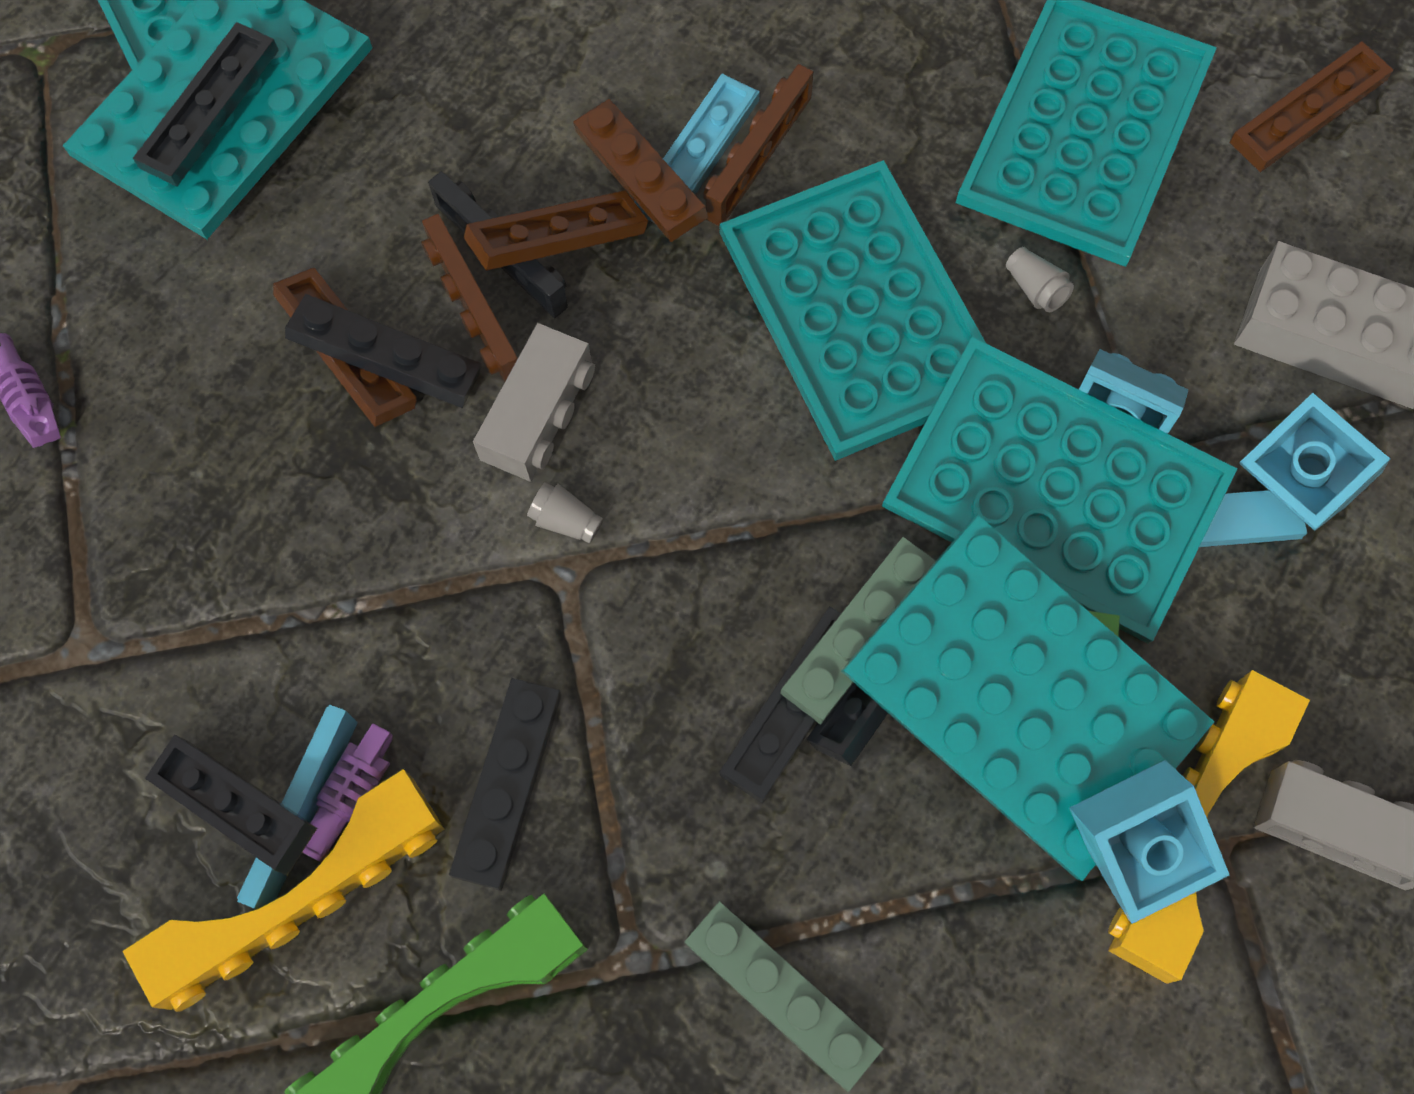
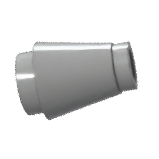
M1026 247L1017 249L1006 262V268L1011 272V275L1036 309L1043 308L1046 312H1053L1060 308L1073 292L1074 285L1069 281L1068 272L1030 252Z
M546 482L543 483L527 513L528 517L536 521L535 526L578 540L582 539L589 544L603 520L602 517L595 514L593 510L560 484L554 487Z

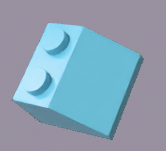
M1099 349L1079 390L1167 434L1181 415L1189 390L1178 385L1169 376L1151 373L1132 364L1123 355L1110 354Z
M1312 393L1240 461V465L1316 531L1366 489L1384 471L1390 458Z
M1166 760L1070 807L1088 852L1132 924L1230 875L1194 786Z

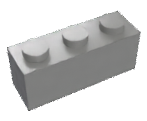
M537 323L473 440L480 461L530 482L538 468L544 469L553 452L554 445L552 441L558 429H565L574 412L573 401L579 389L585 390L594 375L595 364L592 363L589 343Z
M1288 761L1271 771L1253 828L1405 891L1414 888V804L1400 801L1391 803L1374 796L1375 791L1367 785L1354 781L1339 782L1324 776L1322 768L1306 761Z

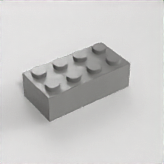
M1278 241L1258 273L1234 345L1414 409V288Z

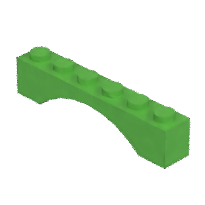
M542 894L537 899L533 895H529L509 910L507 917L510 921L494 934L490 929H487L473 938L463 949L467 954L463 959L451 968L447 964L436 968L420 982L419 985L423 989L422 992L407 1004H405L403 999H400L388 1006L376 1017L375 1021L379 1025L362 1040L358 1035L346 1040L330 1054L334 1061L317 1076L313 1071L301 1076L284 1093L381 1094L392 1069L408 1046L436 1018L460 1002L489 990L519 984H547L588 949L545 894Z

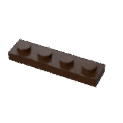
M1361 41L1238 129L1233 134L1229 143L1261 173L1386 82L1394 69Z
M798 64L788 79L785 77L780 79L773 92L772 102L766 110L760 109L756 113L750 125V133L743 143L738 141L734 144L728 155L726 167L721 174H714L708 181L703 193L709 217L706 220L720 226V223L725 222L811 100L814 71Z
M607 99L573 121L577 134L670 242L709 218L705 205L610 99Z
M624 190L469 223L466 226L464 239L487 271L642 235L645 232L648 220L627 191Z
M439 213L422 220L428 237L421 241L423 249L431 265L434 267L441 264L446 274L441 276L440 279L450 300L454 302L460 299L465 310L459 314L470 337L474 338L479 335L485 347L479 349V352L490 374L493 375L499 372L505 382L518 358Z
M314 267L273 283V295L290 318L305 294L347 310ZM317 351L374 427L415 409L416 396L409 387Z

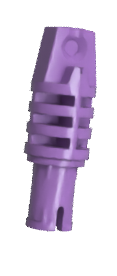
M0 333V400L10 419L33 448L60 439L61 435L53 412V403L33 366L21 360L10 335Z
M372 724L358 746L351 742L348 744L316 798L318 800L316 805L320 808L311 824L318 829L302 853L320 863L327 857L345 824L349 823L358 798L375 788L390 763L382 758L393 740L391 732L376 724Z

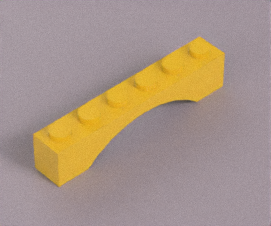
M1253 670L1238 682L1230 680L1227 683L1216 705L1223 709L1217 724H1213L1196 745V750L1202 753L1194 770L1188 767L1182 775L1194 786L1206 817L1223 789L1244 768L1290 745L1309 704V699ZM1196 892L1133 924L1128 920L1120 907L1108 930V933L1114 936L1108 951L1166 984L1182 980L1204 932L1197 906Z
M402 769L358 798L349 823L333 850L310 876L284 896L257 910L228 919L201 922L169 920L122 952L153 1008L174 1009L176 1012L185 1010L200 1001L206 995L204 988L220 977L223 980H228L247 970L253 964L251 957L267 946L275 949L294 939L300 933L298 926L314 915L317 918H323L338 910L346 902L344 896L361 884L364 888H367L386 878L392 872L390 865L408 854L410 858H413L430 849L437 842L435 836L445 829L415 780Z

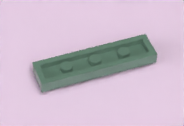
M902 537L783 686L780 694L821 725L854 683L841 670L936 561Z
M720 901L684 941L686 946L846 1092L853 1088L883 1050L875 1040Z

